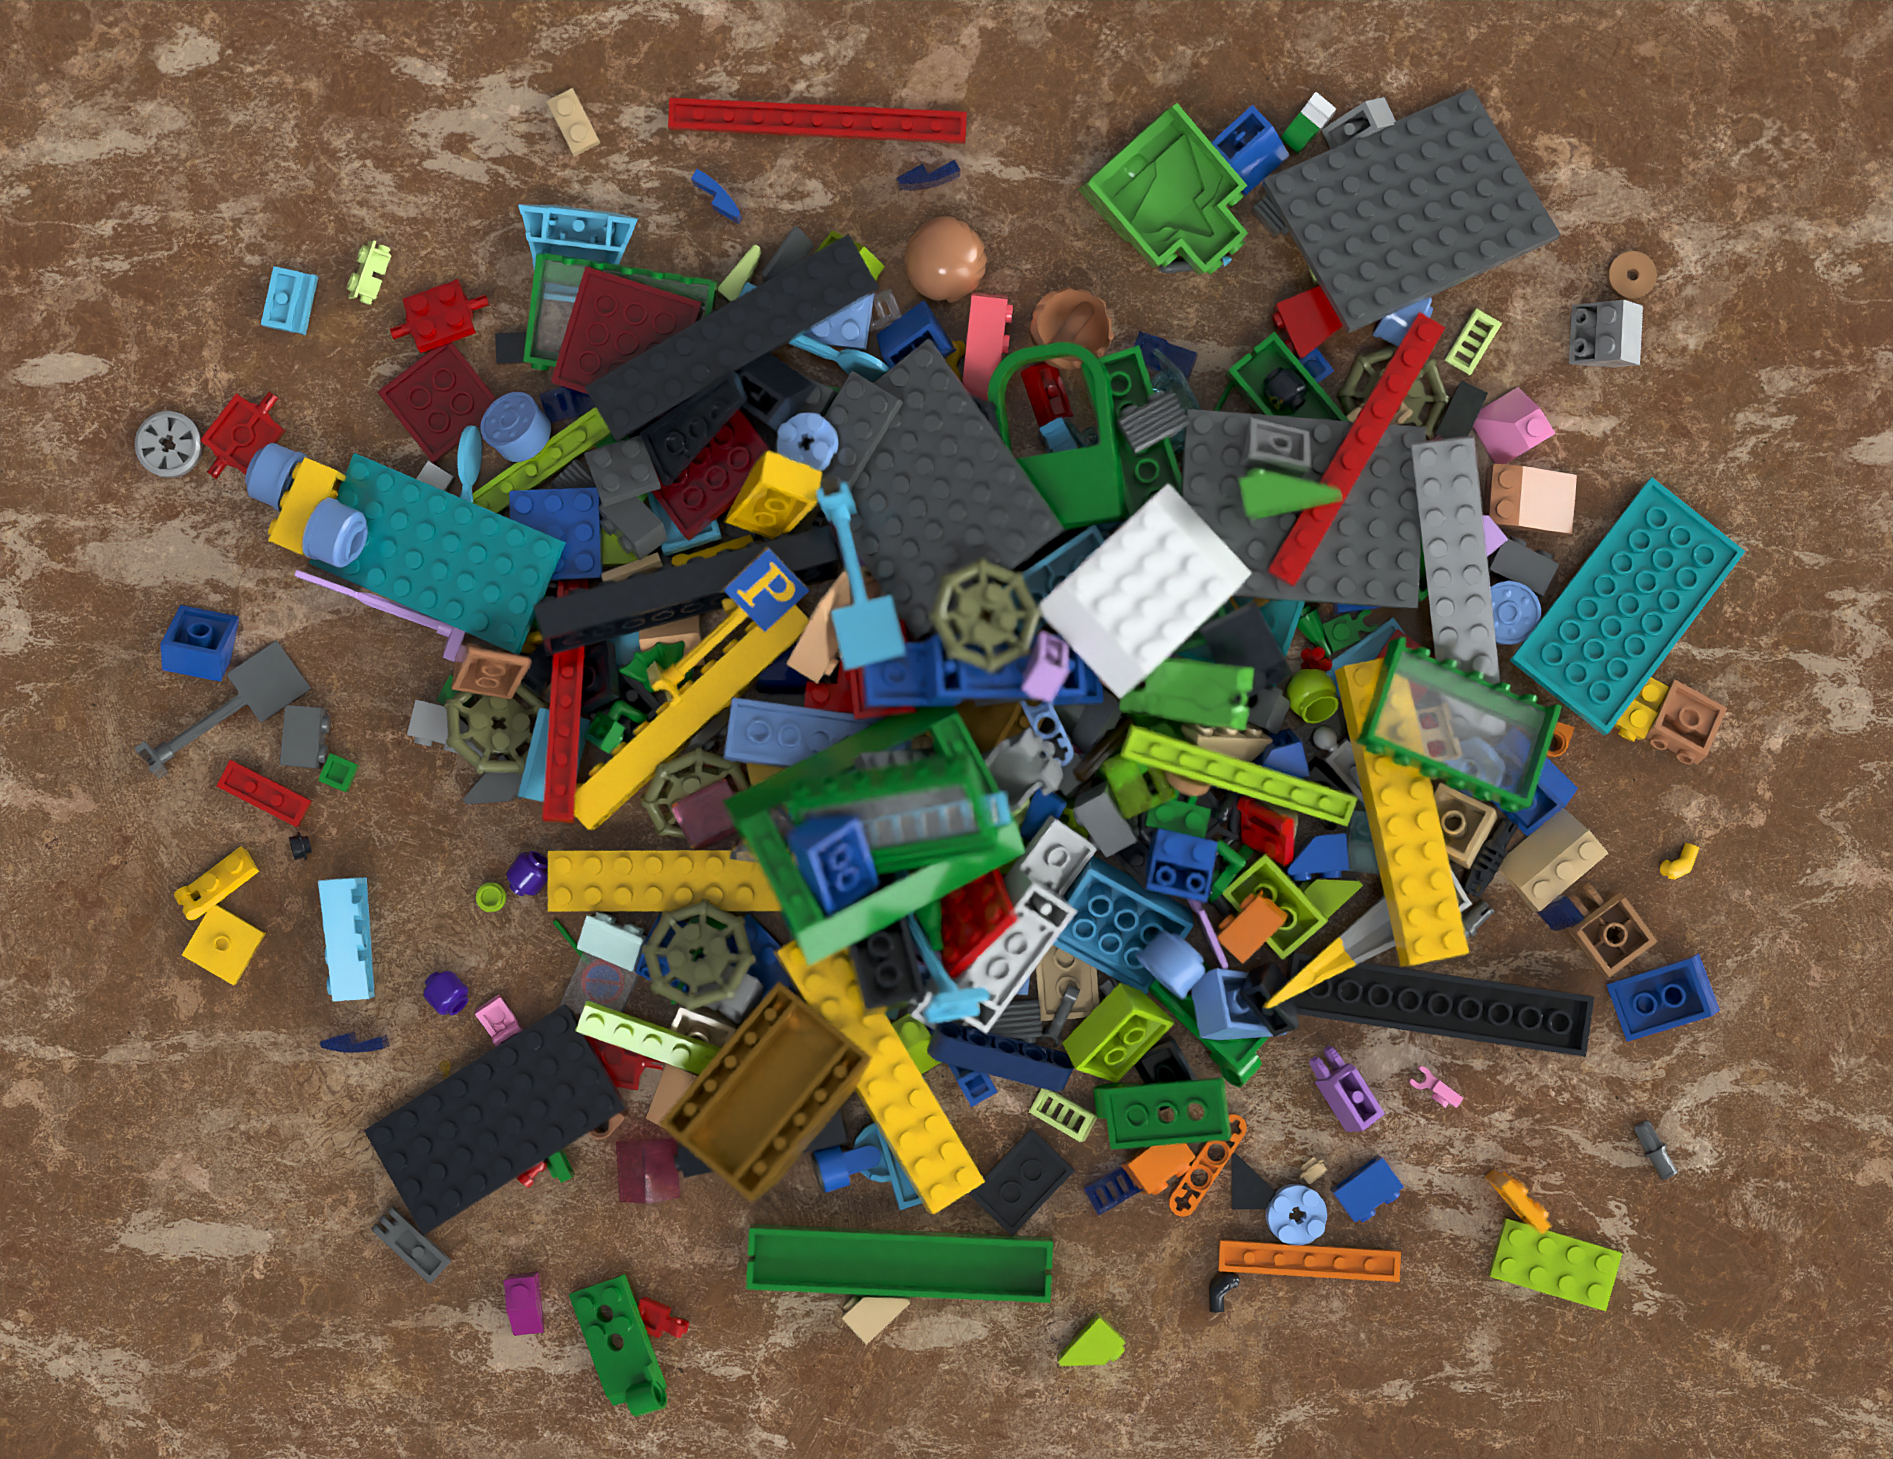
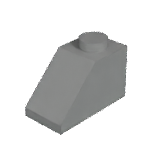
M1382 97L1363 102L1321 130L1330 149H1334L1359 137L1362 139L1390 127L1396 121L1385 98Z

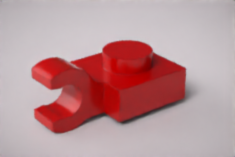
M643 1297L640 1300L638 1310L647 1334L660 1338L665 1331L674 1337L681 1338L683 1334H687L690 1322L682 1318L670 1317L672 1308L648 1297Z

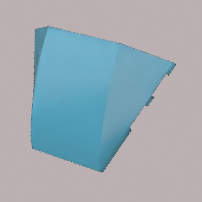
M518 205L526 229L525 234L529 242L534 270L536 254L541 252L619 265L638 221V218L607 211L557 205ZM545 282L543 299L575 302L579 288Z

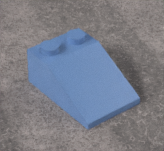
M1214 969L1205 973L1191 987L1200 1038L1227 1040L1273 1036L1238 994L1248 975L1247 972Z

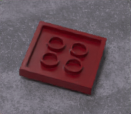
M453 342L432 349L377 392L433 464L459 445L462 432L466 426L473 425L480 429L486 410L497 400Z

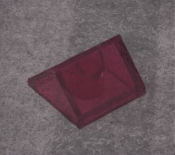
M726 779L671 805L689 847L696 851L737 832L722 803L723 800L735 795Z
M675 1137L616 1141L620 1202L648 1204L680 1198L679 1172H677L673 1156L677 1154V1141Z

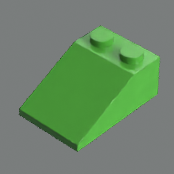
M1264 469L1246 472V478L1240 479L1246 513L1251 520L1343 500L1339 489L1272 472L1266 473Z

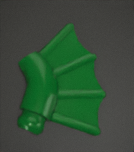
M680 641L673 644L657 642L656 645L647 651H636L631 662L620 667L619 672L643 683L646 690L653 693L655 690L651 687L646 669L654 662L659 664L664 670L673 663H678L684 656L685 642ZM691 670L685 673L686 677L677 686L692 680Z

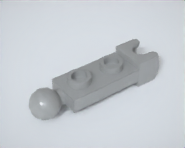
M1323 726L1318 728L1313 736L1314 743L1319 749L1329 751L1322 759L1365 808L1351 743L1344 738L1338 744L1336 742L1337 735L1331 727Z

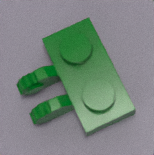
M1172 785L1168 799L1154 795L1150 796L1144 825L1205 838L1211 809L1195 805L1198 796L1188 795L1186 803L1176 801L1179 790L1175 789Z

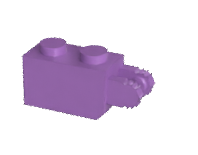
M1327 1046L1322 1052L1332 1069L1328 1070L1323 1061L1316 1056L1309 1061V1065L1318 1078L1315 1083L1346 1132L1364 1131L1385 1113L1358 1070L1352 1064H1345L1336 1049Z

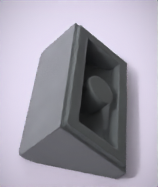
M793 227L762 271L763 281L766 282L801 262L812 250L813 242L798 227Z

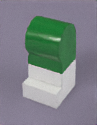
M1315 92L1280 139L1299 154L1331 119L1336 108Z

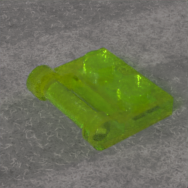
M1119 754L1101 762L1125 819L1177 797L1174 789L1169 788L1161 768L1146 764L1159 793L1151 797L1135 760Z

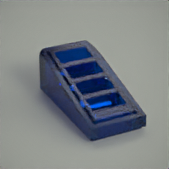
M1559 895L1540 912L1536 911L1553 931L1573 926L1584 920V916L1567 896Z
M1122 1166L1083 1187L1098 1216L1144 1190L1143 1188L1140 1190L1137 1186L1133 1185ZM1120 1175H1122L1129 1188L1125 1192H1123L1116 1179ZM1110 1181L1118 1193L1114 1198L1106 1186ZM1100 1187L1108 1200L1104 1203L1101 1202L1095 1191Z

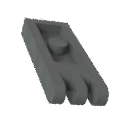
M391 1206L387 1211L395 1218L394 1222L386 1215H383L379 1220L387 1229L384 1230L378 1224H374L371 1230L431 1284L452 1259L426 1235H422L420 1230L397 1208Z

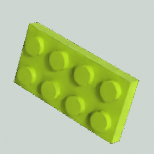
M1504 1217L1488 1276L1606 1311L1622 1253L1549 1230L1541 1234L1525 1223Z

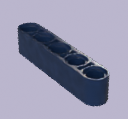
M948 1021L938 1023L927 1046L928 1054L937 1061L1055 1092H1060L1065 1088L1075 1068L1069 1055L1062 1051L990 1032L986 1034L979 1029Z

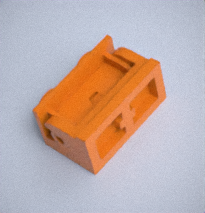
M1262 890L1256 896L1250 893L1239 904L1242 910L1235 917L1229 914L1218 925L1221 931L1217 936V940L1242 964L1285 923L1288 916L1267 896L1262 898L1261 896L1264 892Z
M1186 1143L1148 1146L1142 1148L1121 1166L1140 1190L1144 1189L1141 1191L1142 1195L1152 1193L1155 1196L1168 1186L1166 1181L1172 1176L1180 1177L1192 1167L1189 1163L1196 1157Z

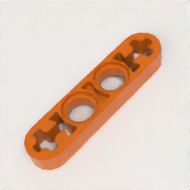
M1228 1113L1229 1122H1234L1235 1119L1238 1120L1237 1126L1240 1128L1238 1133H1231V1138L1229 1139V1141L1233 1142L1229 1147L1223 1140L1205 1142L1195 1156L1196 1158L1191 1162L1190 1165L1192 1167L1183 1174L1170 1193L1168 1204L1175 1215L1186 1217L1196 1209L1245 1136L1247 1125L1240 1115ZM1220 1144L1223 1146L1224 1155L1220 1160L1214 1161L1208 1157L1207 1150L1211 1145ZM1203 1169L1206 1171L1207 1181L1203 1185L1197 1186L1191 1182V1174L1194 1170ZM1184 1183H1187L1192 1190L1199 1193L1195 1197L1191 1192L1187 1198L1190 1204L1189 1207H1181L1178 1210L1176 1209L1178 1204L1175 1198L1177 1196L1180 1198L1184 1197L1187 1189L1182 1188Z

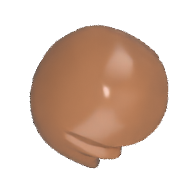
M951 216L935 217L924 222L910 237L904 258L906 274L914 288L927 298L936 301L946 299L949 303L956 302L973 292L978 287L979 280L984 276L986 271L985 264L987 262L984 252L985 245L979 235L970 229L966 222L957 221L956 218Z
M1065 287L1058 291L1049 292L1038 302L1032 313L1030 336L1033 346L1069 342L1078 344L1089 350L1097 358H1101L1105 355L1115 335L1111 331L1112 318L1106 315L1105 302L1101 298L1093 296L1087 290H1074L1071 287ZM1073 357L1044 360L1048 365L1064 370L1080 369V365L1085 363Z

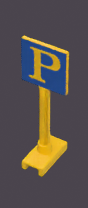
M768 547L723 588L738 604V607L678 663H673L664 670L659 664L654 662L646 669L651 687L655 691L659 688L662 691L664 690L668 704L672 708L682 700L677 684L686 677L685 673L746 617H751L765 632L809 592V589Z

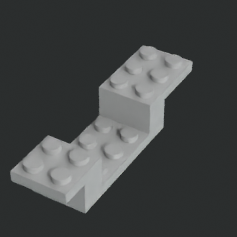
M1049 816L1025 849V853L1019 857L1003 879L1018 921L957 979L948 975L959 991L985 987L990 998L986 1001L977 1002L976 1005L980 1010L978 1015L946 1021L964 1026L970 1023L987 1034L1077 912L1062 896L1097 849L1089 840L1053 816ZM932 976L924 986L926 994L924 1002L910 1006L907 1012L912 1017L935 1030L940 1022L928 1024L923 1015L936 994H940V988Z

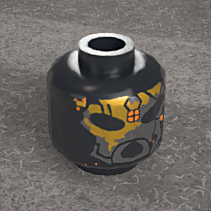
M1278 367L1264 379L1263 394L1279 412L1289 409L1295 412L1306 402L1304 396L1307 393L1308 386L1292 368L1283 369Z

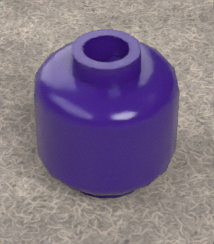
M536 851L520 853L506 873L507 880L510 882V889L519 896H524L525 894L530 896L537 895L548 881V859Z
M437 971L426 979L423 997L438 1014H450L452 1016L466 1006L468 1002V988L452 971L441 973Z

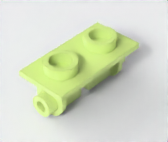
M374 240L368 242L367 246L362 245L357 256V262H360L357 274L352 273L347 285V290H350L348 298L353 299L360 295L359 301L371 305L372 300H376L382 280L372 277L373 271L384 275L391 258L389 254L390 248L379 245L378 249L374 248L376 244Z

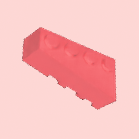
M972 292L962 384L967 391L988 402V386L991 376L1001 362L1002 353H1008L1010 335H1004L1005 323H1011L1013 305L1007 304L1008 296Z

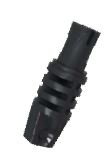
M1504 817L1500 819L1501 821L1490 840L1486 839L1462 882L1461 887L1473 897L1479 898L1491 883L1494 875L1499 870L1498 868L1507 856V845L1515 831L1519 828L1518 825L1512 824V821Z

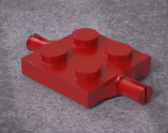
M457 279L402 299L406 311V323L389 328L393 340L411 334L418 351L423 353L475 334L473 311L490 306L486 294L468 300Z
M268 391L263 400L257 405L248 402L237 393L233 396L200 439L202 443L212 449L217 457L209 470L206 471L208 474L218 479L219 475L228 465L237 468L246 475L248 466L255 453L264 446L279 441L286 430L274 422L268 413L279 398Z
M586 1035L616 1087L638 1091L641 1074L645 1067L661 1071L664 1069V1065H662L664 1062Z

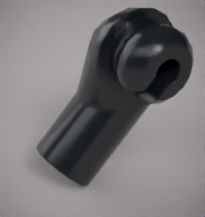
M1222 1272L1211 1281L1209 1285L1210 1312L1220 1313L1225 1311L1224 1295L1231 1289L1237 1288L1240 1283L1237 1273Z

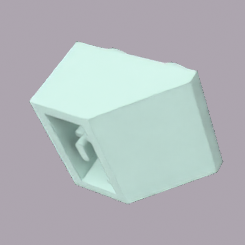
M602 911L600 913L596 912V915H587L577 949L629 971H635L642 954V946L645 945L647 936L643 935L645 929L631 923L624 924V926L615 923L616 917Z

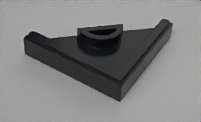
M1233 1152L1231 1155V1209H1267L1269 1202L1276 1195V1192Z

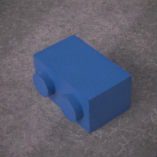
M1378 1154L1331 1188L1330 1191L1349 1217L1356 1223L1358 1220L1365 1222L1376 1213L1375 1208L1383 1202L1387 1205L1400 1196L1399 1190L1404 1188V1186L1383 1157Z

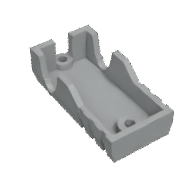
M1030 727L1013 737L1004 739L995 747L980 754L1001 793L1006 792L1008 807L1011 813L1022 808L1028 798L1038 788L1042 787L1041 791L1044 795L1056 790L1063 778V770L1059 766L1061 765L1060 761L1052 757L1055 752L1054 745L1049 741H1043ZM1040 751H1045L1047 756L1041 754Z

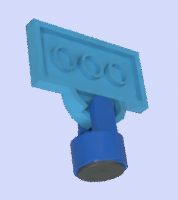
M874 1121L863 1127L856 1135L852 1150L842 1153L839 1144L813 1150L810 1153L817 1183L820 1190L825 1193L849 1186V1175L861 1172L870 1180L877 1182L891 1181L899 1210L922 1203Z

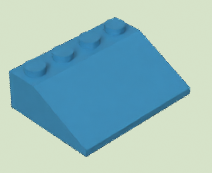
M1092 856L1063 896L1077 912L1052 945L1120 982L1141 990L1146 995L1149 991L1148 987L1156 978L1140 963L1136 955L1139 951H1143L1161 931H1165L1170 935L1174 932L1182 939H1185L1194 926L1192 910L1160 892L1144 890L1130 875Z

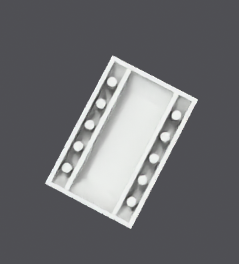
M1168 483L1049 594L1037 608L1041 610L1042 617L1118 698H1121L1224 603L1250 576L1251 572Z

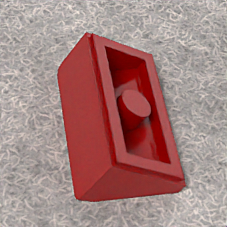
M1047 363L1030 366L1021 372L1023 383L1040 428L1059 417L1062 420H1066L1074 416L1058 368L1052 367Z

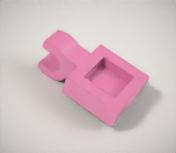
M1419 1065L1418 1069L1424 1073V1080L1417 1083L1409 1078V1084L1417 1089L1429 1088L1434 1092L1431 1098L1446 1108L1450 1104L1457 1108L1464 1098L1435 1078L1429 1069Z

